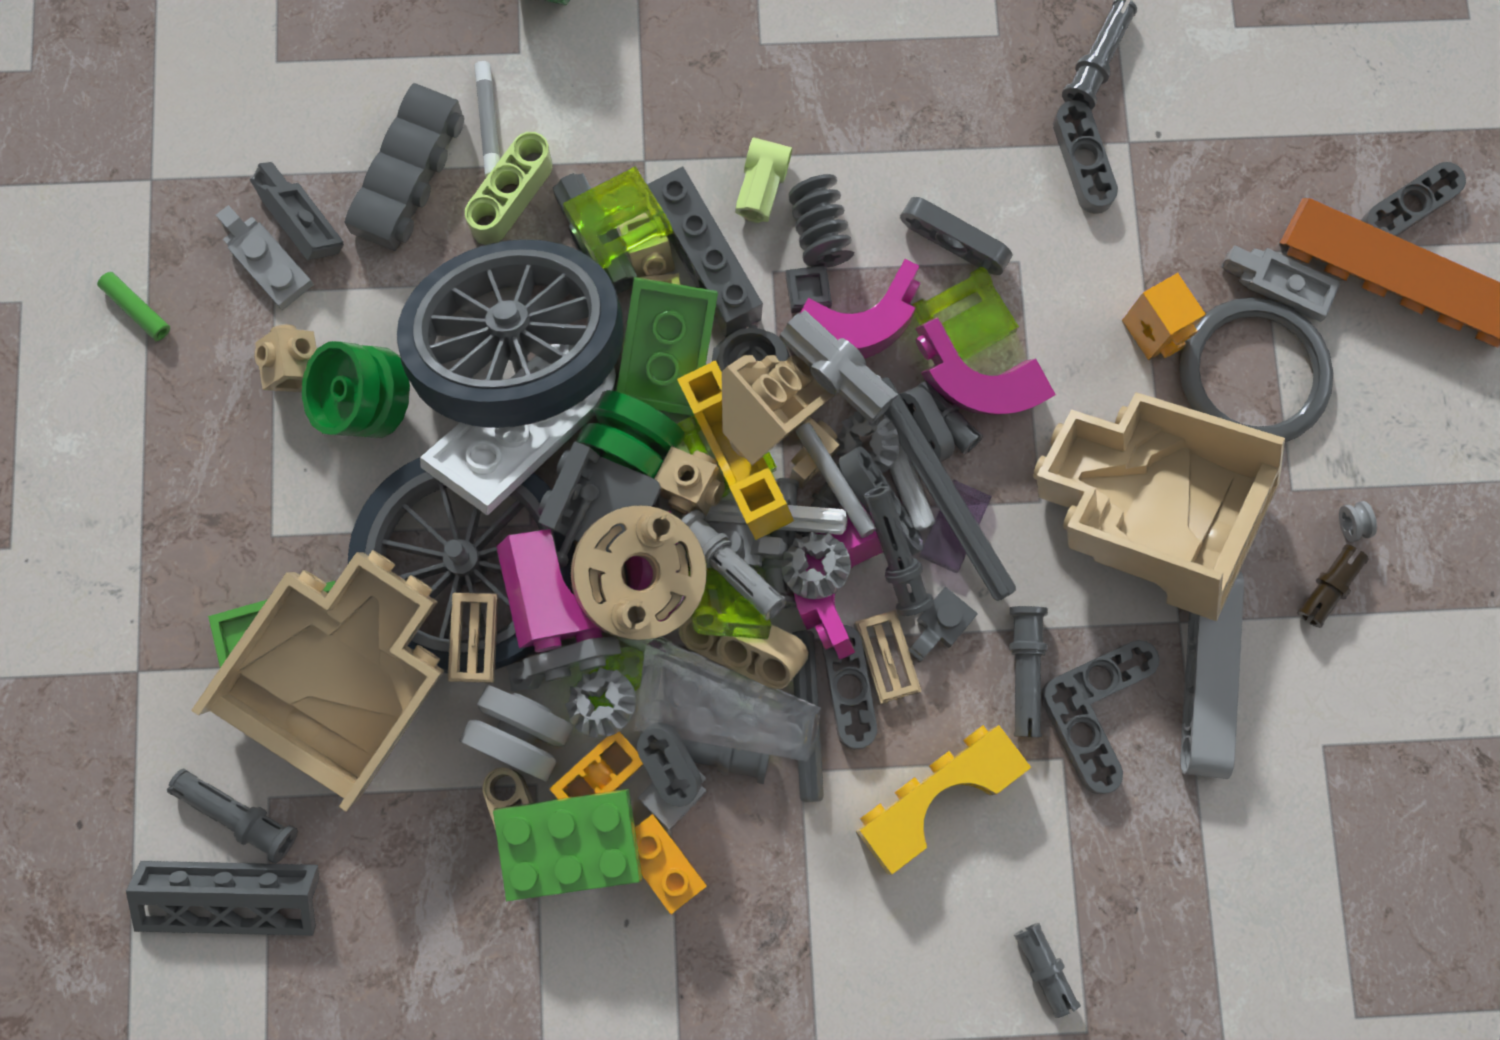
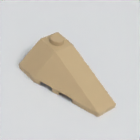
M744 355L722 371L723 433L730 440L733 450L753 465L835 395L826 391L815 380L810 372V367L798 356H790L786 361H778L775 355H767L762 361H756L753 355Z

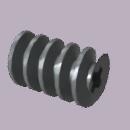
M832 174L810 177L795 185L789 192V202L793 205L792 215L797 220L796 232L801 235L799 245L804 250L803 262L811 267L822 265L834 267L850 260L854 256L853 251L842 250V248L851 244L852 239L849 235H838V233L848 228V222L840 219L835 220V218L844 214L845 210L842 205L832 204L841 197L840 191L829 189L836 185L838 181L837 177Z

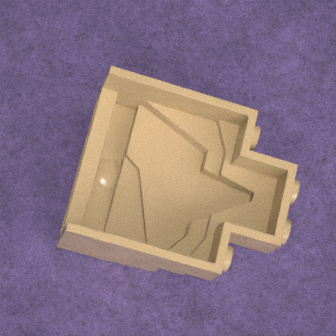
M1135 392L1129 406H1122L1120 408L1115 423L1071 409L1064 424L1058 423L1051 438L1052 447L1047 456L1042 455L1037 461L1033 478L1037 480L1039 498L1069 508L1064 520L1063 529L1067 530L1068 546L1070 549L1093 556L1095 562L1154 582L1167 593V604L1217 621L1279 486L1285 438Z
M374 550L371 551L369 556L363 552H356L329 593L323 591L327 584L306 570H303L300 575L296 572H286L191 709L198 716L209 711L329 788L344 798L339 805L344 811H348L361 798L444 672L443 669L437 666L440 659L432 652L420 645H417L414 650L408 647L437 604V601L429 596L433 589L412 575L409 576L407 581L392 572L395 564Z

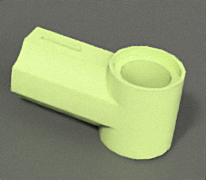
M755 137L752 138L744 167V173L746 174L736 203V214L742 216L745 220L755 223L769 222L779 184L784 183L788 171L792 147Z

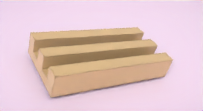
M452 594L448 666L449 682L494 683L498 594ZM463 602L471 603L467 673L459 672ZM481 603H487L484 673H477Z
M896 610L856 621L854 625L861 636L866 664L879 705L920 693V684ZM888 621L909 685L904 688L901 687L882 623ZM873 626L893 690L890 692H886L867 628Z

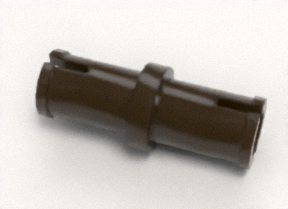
M1348 544L1344 545L1341 553L1327 573H1320L1316 579L1317 587L1303 607L1298 610L1297 613L1303 620L1306 621L1313 610L1318 608L1319 611L1310 624L1322 628L1325 620L1339 600H1344L1351 592L1349 586L1362 567L1369 561L1368 556L1363 551H1360L1352 564H1349L1348 561L1357 548Z

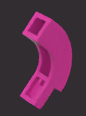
M904 259L883 299L867 311L854 314L840 313L808 298L801 312L806 310L837 340L843 338L849 341L860 351L864 359L874 356L892 345L904 333L912 320L916 308L910 304L921 284L915 280L919 265Z
M938 317L915 328L919 335L915 340L921 354L926 360L932 359L935 364L921 372L922 376L947 402L952 405H958L960 409L984 415L1010 414L1033 408L1056 395L1036 358L1025 360L997 376L984 375L974 371L963 362Z
M848 515L847 527L844 533L841 535L831 534L845 545L850 556L851 568L883 553L876 531L865 538H861ZM807 554L809 567L806 571L814 568L825 576L822 560L825 557L816 559L814 556ZM794 593L796 606L806 629L816 628L825 650L834 647L839 660L855 653L836 611V593L821 599H808Z

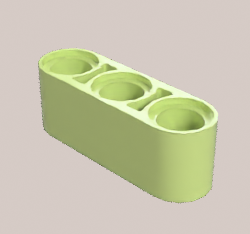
M536 132L520 134L468 202L465 208V218L473 238L477 242L484 245L500 242L552 171V158L549 145L541 134ZM528 154H541V157L538 160H524V158ZM508 184L518 185V188L512 193L500 192ZM486 215L495 217L491 224H477L478 220Z

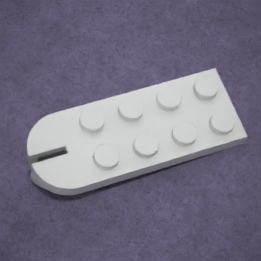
M551 344V346L565 354L575 346ZM535 356L527 363L530 374L551 365L538 356ZM521 368L510 379L525 376L523 369ZM615 368L612 369L605 381L586 399L559 415L528 425L504 428H488L459 423L420 457L421 468L484 514L489 515L594 416L593 409L602 392L606 390L614 391Z

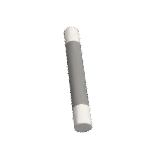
M479 61L474 66L484 171L487 178L500 158L491 66L487 61Z

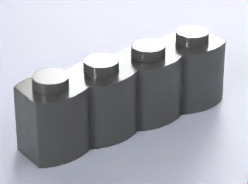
M416 83L410 86L401 102L397 117L388 128L380 151L373 159L364 178L363 185L354 197L347 212L344 223L351 234L393 251L397 250L401 242L406 243L409 240L414 227V221L411 218L418 207H424L429 199L431 185L428 183L435 172L440 173L446 164L448 151L445 148L452 137L457 138L462 131L465 118L462 115L457 99Z

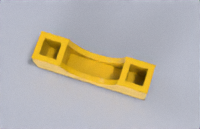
M716 360L678 378L681 389L755 540L794 522L789 507L764 458L762 457L755 464L751 465L746 458L739 456L733 450L730 440L723 433L722 372Z
M982 725L963 739L967 745L963 751L955 757L950 751L946 752L929 765L933 772L930 776L920 783L916 777H913L894 792L899 799L885 809L879 803L860 818L864 826L856 832L887 874H894L927 848L924 836V818L930 803L941 791L954 785H966L977 788L989 796L996 795L1032 768L1000 725L991 728L989 731Z

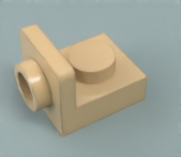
M656 210L617 222L621 238L637 278L641 276L663 275L675 270L669 241Z
M809 417L803 422V425L806 423L812 425L828 453L833 458L839 448V444L835 441L838 438L836 433L825 422L820 420L816 423ZM805 446L791 460L795 466L792 468L790 478L797 480L799 487L802 489L820 470Z

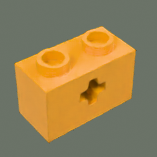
M1176 273L1143 292L1122 321L1146 358L1150 360L1159 354L1167 358L1186 345L1185 341L1198 332L1195 326L1206 314L1179 273Z
M619 731L602 740L549 789L558 799L616 791L643 766L637 750Z
M654 814L635 827L642 876L669 913L672 914L707 887V884Z

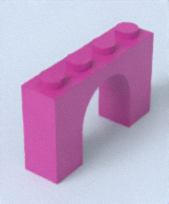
M551 529L508 535L496 546L519 648L534 646L535 652H544L561 647L562 640L576 638L578 643L592 638H603L602 633H605V631L597 627L584 614L575 595L568 589L562 578ZM632 556L625 562L628 576L627 586L633 590L641 591L650 585L653 578V569L646 559ZM684 596L682 597V599L680 600V602L677 604V606H676L671 612H669V615H668L665 619H663V620H657V621H660V622H661V621L666 620V619L670 616V614H671L673 611H675V610L677 609V607L681 604V602H682L683 599H684Z

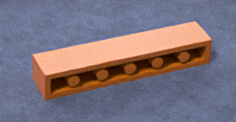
M1302 198L1280 241V244L1289 247L1286 255L1306 264H1309L1312 258L1327 264L1324 272L1345 281H1347L1349 275L1357 277L1364 281L1362 289L1383 298L1387 291L1402 297L1399 305L1419 314H1423L1425 308L1440 314L1437 322L1457 331H1461L1463 325L1478 331L1475 339L1499 348V281L1311 198Z

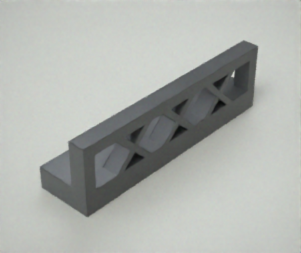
M140 861L128 885L126 895L134 932L313 936L316 923L312 899L320 877L318 865ZM144 905H157L168 914L166 916H146ZM190 906H202L213 915L210 917H198L187 909ZM236 907H247L256 913L257 916L255 918H242L232 910ZM281 908L300 909L302 919H287L277 911Z

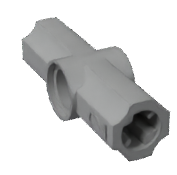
M806 310L797 313L780 333L779 339L810 367V372L815 380L829 393L834 395L839 393L871 424L879 419L896 400L898 394L866 366V361L860 351L843 338L837 340Z

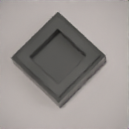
M826 265L786 270L785 277L791 313L801 312L808 298L827 308H831L832 300Z

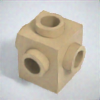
M289 324L275 326L271 328L267 335L255 342V361L259 366L262 389L301 392L303 375L308 360L317 349L314 331L297 330L294 325Z
M671 446L655 477L661 485V497L669 500L667 504L682 514L687 515L691 511L700 510L707 516L711 506H716L720 502L725 491V478L717 467L718 462L703 452L695 451L691 455Z

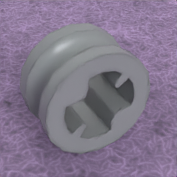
M1357 502L1354 507L1349 504L1340 507L1339 523L1348 541H1358L1361 536L1364 538L1375 536L1377 532L1376 517L1373 509L1367 502Z

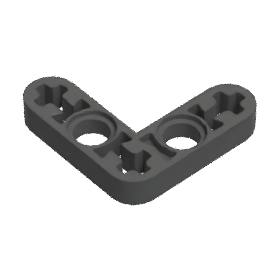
M1136 640L1051 679L1042 689L1041 699L1043 706L1084 787L1094 794H1106L1115 791L1123 780V770L1091 704L1133 685L1156 672L1160 659L1158 651L1147 641ZM1132 649L1137 655L1142 653L1146 655L1147 661L1142 664L1143 672L1139 666H1135L1122 673L1120 672L1117 665L1133 657ZM1112 657H1116V663L1112 661ZM1093 667H1104L1110 673L1111 684L1107 689L1098 690L1090 683L1089 673ZM1122 675L1126 678L1125 682L1122 681ZM1055 685H1059L1062 690L1070 689L1072 696L1067 699L1068 705L1072 712L1081 708L1083 715L1072 717L1063 723L1060 716L1069 714L1063 702L1055 703L1052 696L1057 693ZM1076 723H1084L1092 730L1093 739L1087 747H1079L1071 739V729ZM1097 748H1101L1103 754L1094 757L1101 768L1109 767L1111 774L1106 777L1108 785L1105 786L1102 781L1094 782L1091 775L1096 772V767L1092 759L1083 762L1080 755L1091 753Z

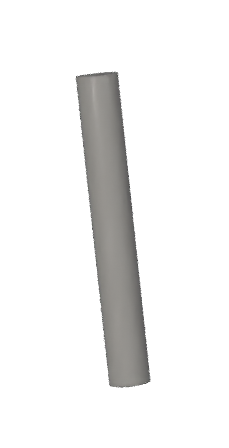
M806 423L796 430V434L846 511L861 538L869 536L876 530L873 522L812 425Z

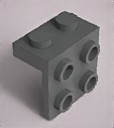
M574 441L571 450H566L559 460L557 466V474L559 476L553 490H548L540 502L538 512L541 516L538 523L551 529V531L566 536L583 500L581 495L582 487L589 483L595 484L600 489V495L598 499L591 501L574 538L575 541L579 542L586 530L606 514L629 506L654 507L661 492V485L656 479L600 457L590 447ZM616 524V525L613 526V527H615V526L620 525L623 530H622L620 533H618V534L609 542V544L607 545L606 551L609 552V553H610V551L608 550V548H609L610 544H611L621 533H623L624 531H626L625 528H624V526H623L622 524Z

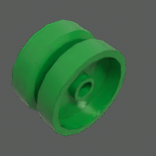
M328 341L318 347L308 360L302 380L301 396L307 418L311 425L322 434L384 438L397 429L403 421L409 405V379L403 369L400 356L389 348Z
M606 390L602 392L593 409L599 423L585 424L576 442L590 447L600 457L655 479L664 462L661 456H667L671 446L679 449L685 438V432L677 423L652 406L626 394Z

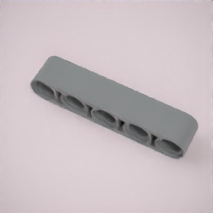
M1240 571L1217 621L1189 612L1180 765L1183 774L1229 779L1233 772L1244 598V577Z

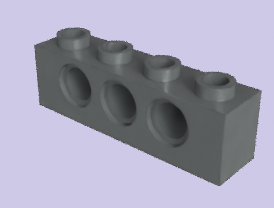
M682 166L648 183L649 205L652 210H656L666 235L697 288L718 291L714 318L725 338L741 328H747L749 325L762 320L763 303L685 168Z

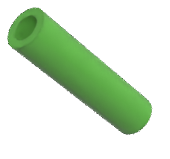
M107 272L100 277L97 286L155 341L162 340L169 333L170 326L116 274Z

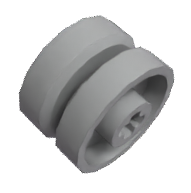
M486 685L477 706L481 712L499 720L497 728L479 720H470L459 741L548 782L557 761L552 754L536 747V741L539 739L555 747L565 746L574 728L573 724L550 713L551 709L517 693L512 695L491 685Z

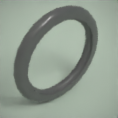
M1254 297L1233 299L1217 305L1205 313L1206 315L1195 326L1198 332L1186 340V345L1181 349L1179 366L1181 383L1191 408L1205 414L1283 437L1285 442L1298 438L1313 427L1326 410L1332 394L1334 375L1330 352L1322 335L1313 324L1291 307L1277 301ZM1246 317L1270 319L1282 324L1293 332L1305 346L1313 369L1312 389L1302 408L1288 420L1269 426L1242 424L1230 419L1218 410L1208 398L1200 375L1201 354L1212 334L1228 322Z

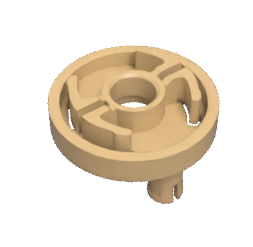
M651 506L624 507L598 519L581 537L572 559V588L584 614L603 631L619 638L631 640L658 638L679 628L691 617L698 607L706 584L705 557L694 533L675 515ZM616 524H622V525L624 526V528H625L626 531H624L623 533H621V534L610 544V546H609V548H608V550L610 551V553H609V552L606 551L607 545L609 544V542H610L618 533H620V532L623 530L620 525L615 526V527H613V526L616 525ZM678 541L683 543L686 547L687 557L690 565V576H688V564L685 557V549L682 546V544H676ZM632 556L646 559L653 569V578L650 585L641 591L629 588L622 578V567ZM599 574H602V575L600 576V585H601V591H602L603 597H604V599H605V602L602 603V604H598V603H600V602L603 600L602 597H601L600 591H599V586H598V575H599ZM684 596V599H683V601L681 602V604L677 607V609H676L675 611H673V612L670 614V616H669L666 620L661 621V622H660V621H657V620H663V619H665V618L669 615V612H671V611L677 606V604L680 602V600H681L682 597Z

